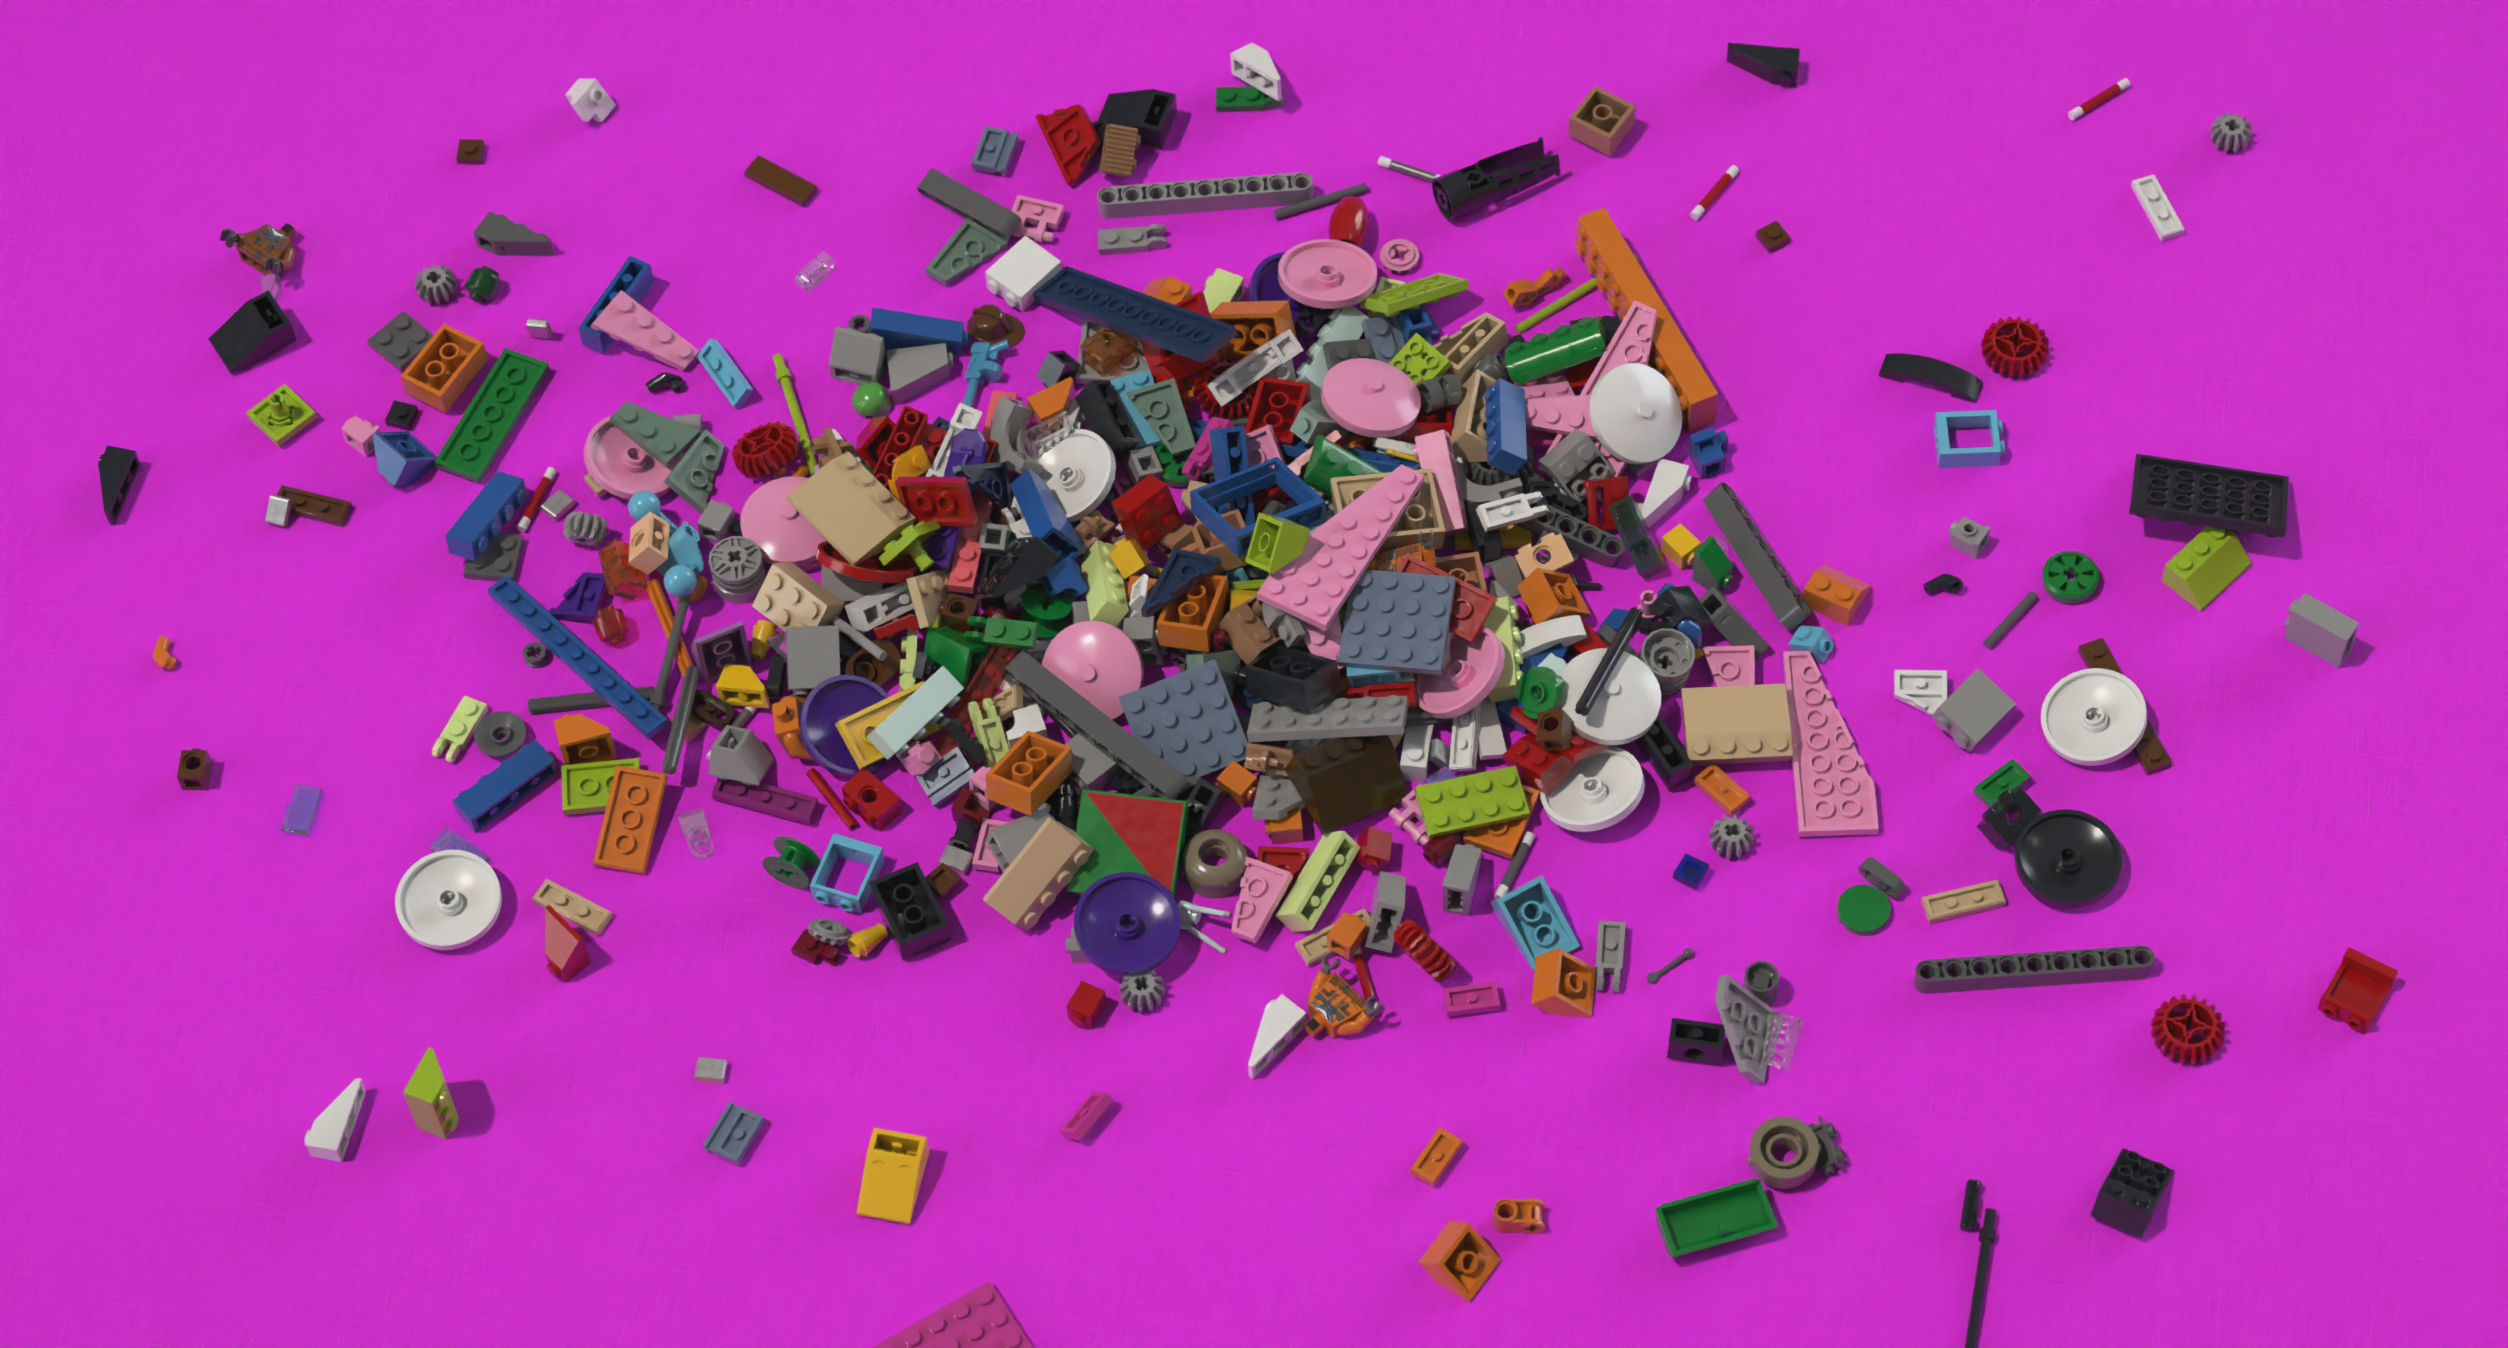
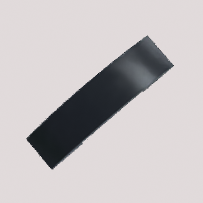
M1886 354L1879 372V377L1903 383L1904 378L1947 389L1951 391V397L1975 403L1982 385V380L1957 366L1934 358L1914 354Z

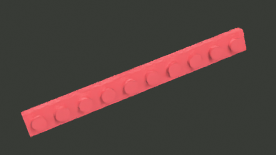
M992 390L982 434L984 437L990 439L992 418L1001 395L1018 399L1017 393ZM992 455L989 463H996L997 461L994 455ZM977 491L973 503L978 522L975 526L961 527L948 581V591L974 594L982 559V552L979 548L982 523H990L994 505Z

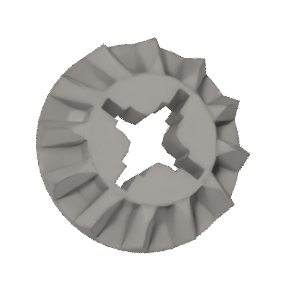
M815 919L810 921L808 926V933L814 936V939L821 940L823 943L843 945L850 937L849 930L840 922L832 919Z

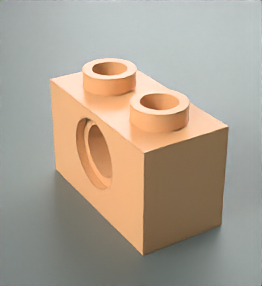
M651 511L635 523L630 530L628 563L647 575L668 559L670 523Z
M1554 532L1540 539L1542 543L1533 547L1531 544L1525 545L1518 549L1519 554L1515 555L1516 562L1524 578L1528 577L1536 568L1558 572L1574 564V559L1561 533L1555 536ZM1541 551H1547L1551 555V559L1548 563L1541 564L1536 560L1537 554Z

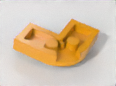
M922 445L911 448L893 460L892 480H888L892 495L900 502L895 481L899 476L917 477L929 470V468H932Z

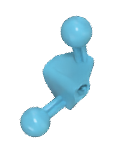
M650 491L636 492L628 503L629 513L634 520L639 521L651 511L670 523L668 559L657 567L656 570L664 576V586L669 594L679 598L686 597L694 591L697 583L696 576L704 568V561L698 545L700 536L688 522L685 521L678 528L660 512V501L654 493Z

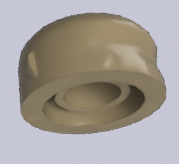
M1220 829L1202 831L1192 837L1184 848L1180 876L1184 878L1190 889L1203 897L1222 898L1229 896L1241 888V878L1244 877L1246 868L1244 864L1249 850L1242 844L1239 838L1228 831ZM1215 855L1221 856L1226 860L1218 866H1210L1203 863L1207 858Z
M1786 1116L1775 1117L1766 1120L1754 1131L1751 1137L1747 1163L1752 1167L1758 1179L1766 1185L1778 1189H1792L1805 1183L1813 1174L1817 1165L1818 1153L1821 1152V1145L1818 1144L1815 1133L1804 1122ZM1777 1149H1786L1794 1153L1796 1157L1789 1162H1781L1776 1160L1771 1152Z

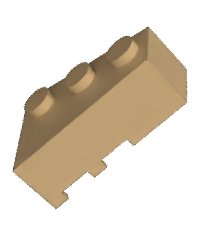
M1486 312L1461 326L1460 331L1449 337L1448 335L1441 337V342L1433 347L1453 364L1444 375H1455L1462 387L1473 374V367L1485 354L1499 353L1509 342L1506 323Z

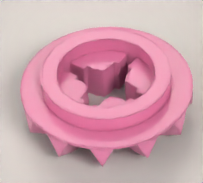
M1405 239L1391 240L1380 251L1382 266H1386L1389 272L1393 270L1399 274L1405 270L1410 272L1413 266H1417L1419 259L1418 248L1414 243ZM1395 252L1400 256H1404V261L1399 258L1395 259Z

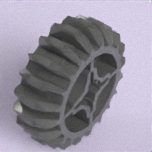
M1527 443V461L1514 475L1488 465V461L1468 462L1469 477L1473 483L1484 486L1495 485L1516 478H1520L1521 483H1528V478L1533 477V472L1536 469L1534 452Z

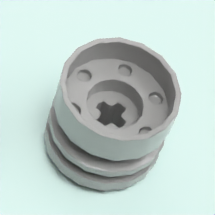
M731 536L722 539L714 545L709 554V566L717 594L723 600L737 604L753 601L757 597L766 578L759 546L753 540L743 536Z
M1661 628L1650 633L1645 638L1639 654V659L1654 673L1660 686L1661 696H1670L1678 693L1686 685L1695 660V648L1691 640L1685 634L1675 629Z

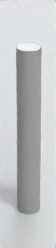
M835 615L831 618L830 623L833 626L838 625L839 630L880 661L886 659L887 653L840 617Z

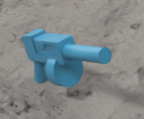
M1007 339L993 345L987 342H975L972 344L971 358L965 375L968 388L963 401L964 405L972 407L978 386L984 385V381L998 382L1000 380L1003 369L993 361L997 360L1000 352L1010 349Z

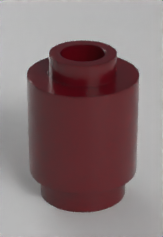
M1456 832L1430 838L1422 846L1424 858L1430 864L1441 865L1453 854L1455 845L1461 843L1460 836Z

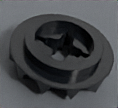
M1125 770L1118 772L1111 779L1112 789L1122 794L1125 792L1128 794L1137 792L1145 787Z

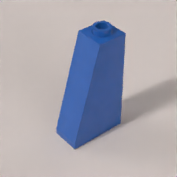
M872 308L871 333L883 337L886 357L887 350L946 343L947 353L952 352V356H964V347L969 346V332H964L963 322Z
M1027 469L1010 484L1032 537L1037 536L1059 555V560L1066 557L1074 560L1086 550L1044 479Z

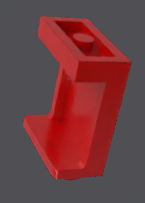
M2348 947L2341 965L2326 992L2321 996L2317 1009L2330 1018H2337L2347 1023L2354 1030H2361L2367 1033L2395 982L2398 970Z

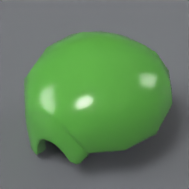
M867 382L859 385L851 398L853 409L863 418L867 416L875 418L885 416L892 406L889 392L877 382Z

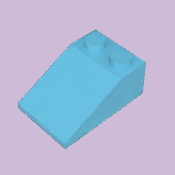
M1150 369L1111 380L1110 382L1141 441L1133 450L1162 444L1161 440L1126 394L1127 392L1155 384Z
M1543 876L1536 877L1490 902L1503 927L1533 971L1535 970L1536 956L1557 948L1568 953L1580 946Z

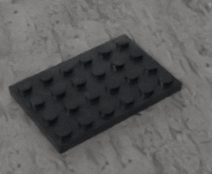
M2136 454L2129 514L2141 518L2153 517L2168 522L2179 521L2194 526L2205 525L2220 530L2231 529L2238 530L2241 533L2264 534L2267 537L2284 538L2289 477Z

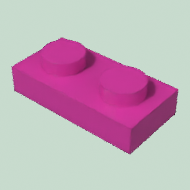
M1496 981L1443 989L1447 1017L1500 1010Z
M1092 1091L1060 1132L1067 1139L1081 1140L1086 1137L1096 1120L1107 1112V1107L1113 1099L1105 1092Z

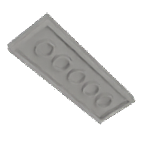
M1390 695L1388 697L1367 696L1354 699L1338 698L1335 700H1323L1309 711H1301L1298 708L1281 705L1280 703L1261 702L1253 704L1247 731L1248 742L1404 734L1409 705L1408 697Z

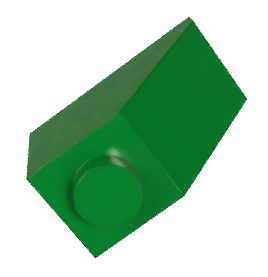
M1709 535L1694 552L1692 580L1707 590H1710L1712 587L1720 591L1723 588L1726 590L1734 579V576H1732L1733 564L1715 539Z

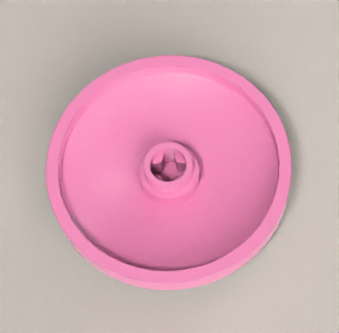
M1318 239L1300 243L1290 248L1282 256L1278 267V281L1287 295L1302 304L1316 308L1337 309L1355 305L1366 299L1373 292L1377 281V267L1367 252L1353 244L1339 240Z
M1357 358L1340 362L1327 372L1321 387V401L1328 415L1340 426L1362 436L1385 438L1399 435L1412 427L1421 407V397L1415 383L1398 368L1379 360Z
M610 416L598 422L591 429L584 446V462L594 481L611 494L629 500L639 491H650L657 497H660L672 490L663 481L684 456V452H682L665 467L610 422Z
M792 476L772 480L754 491L746 501L740 518L742 536L753 540L759 546L763 562L772 565L773 563L791 561L799 567L817 560V547L820 543L827 540L786 500L790 493L809 478Z
M1084 621L1065 628L1051 641L1043 657L1042 666L1112 720L1125 714L1119 697L1138 690L1143 685L1144 665L1137 645L1126 632L1107 622Z
M1485 626L1482 627L1473 644L1452 635L1450 641L1451 662L1442 670V675L1415 673L1416 702L1430 716L1448 719L1462 715L1477 706L1494 688L1504 666L1505 653L1501 640Z

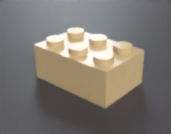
M788 561L772 564L752 607L786 632V627L833 626L830 623L831 618L835 615L839 617L845 603L794 563Z

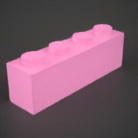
M1445 430L1416 436V445H1413L1414 455L1420 461L1421 469L1431 468L1445 527L1444 538L1469 532L1450 434Z

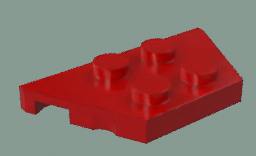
M1080 104L1069 106L1067 109L1054 110L1053 114L1043 115L1041 113L1035 116L1066 184L1071 187L1076 184L1101 144L1085 108Z

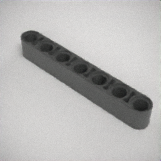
M1721 482L1703 498V502L1781 624L1788 630L1793 631L1811 615V610L1733 489L1726 483Z

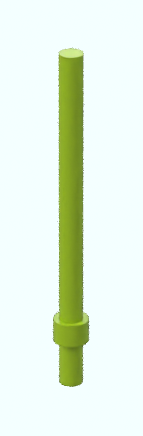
M1633 253V255L1635 256L1636 260L1639 261V260H1638V257L1636 256V254ZM1592 278L1514 326V329L1519 334H1522L1597 287V278Z
M778 353L773 355V361L777 370L775 375L778 383L782 385L812 476L815 472L814 467L817 465V460L810 449L811 442L791 384L792 376L790 370L786 368L782 354Z

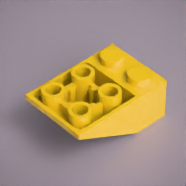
M879 1128L873 1129L866 1155L857 1215L910 1224L930 1152L927 1137Z

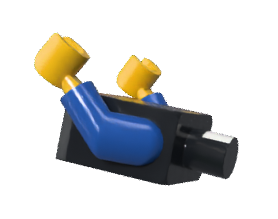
M1672 583L1664 584L1657 593V599L1653 602V613L1660 617L1667 629L1680 631L1691 640L1695 648V660L1704 656L1701 649L1702 634L1713 622L1690 586L1675 587Z

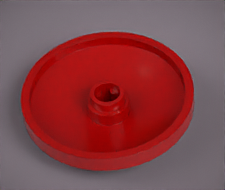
M828 541L820 543L817 547L816 559L820 564L863 583L907 582L906 579L916 577L918 570L917 564L910 556L884 566L879 560V557L885 552L882 551L854 566Z

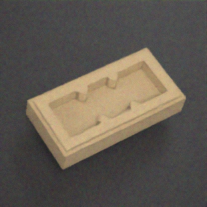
M1014 685L991 698L1001 722L1013 716L1014 710L1023 708V687ZM981 704V714L984 720L988 718L985 716L983 704Z

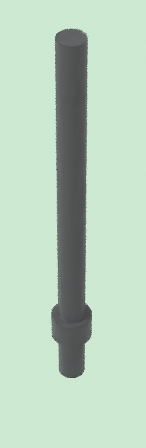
M691 594L679 599L655 693L651 695L649 701L659 712L664 709L666 702L664 695Z

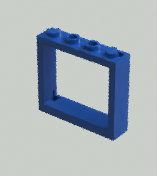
M1278 457L1190 491L1191 512L1238 558L1247 555L1256 523L1235 530L1214 509L1218 506L1277 484L1298 506L1273 516L1285 518L1310 529L1326 522L1325 501Z

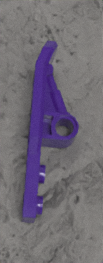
M964 428L953 436L943 477H958L953 473V466L985 463L988 444L979 430ZM969 486L971 496L974 502L976 490ZM940 526L941 528L930 537L926 552L935 563L929 568L949 571L962 526Z

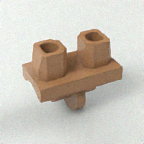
M831 427L824 428L822 436L811 439L810 449L813 455L823 453L826 455L819 457V469L830 460L848 451L852 455L855 452V447L851 442H844L843 439L836 440Z
M1097 509L1091 515L1084 516L1080 520V524L1074 528L1086 548L1080 554L1081 557H1084L1096 540L1102 541L1115 528V524L1105 519Z
M1248 742L1244 768L1288 776L1284 769L1294 756V750Z

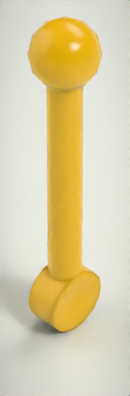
M1389 448L1386 450V455L1396 456L1420 463L1415 456L1396 452Z

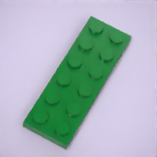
M504 348L434 461L435 466L480 483L550 369L549 364Z

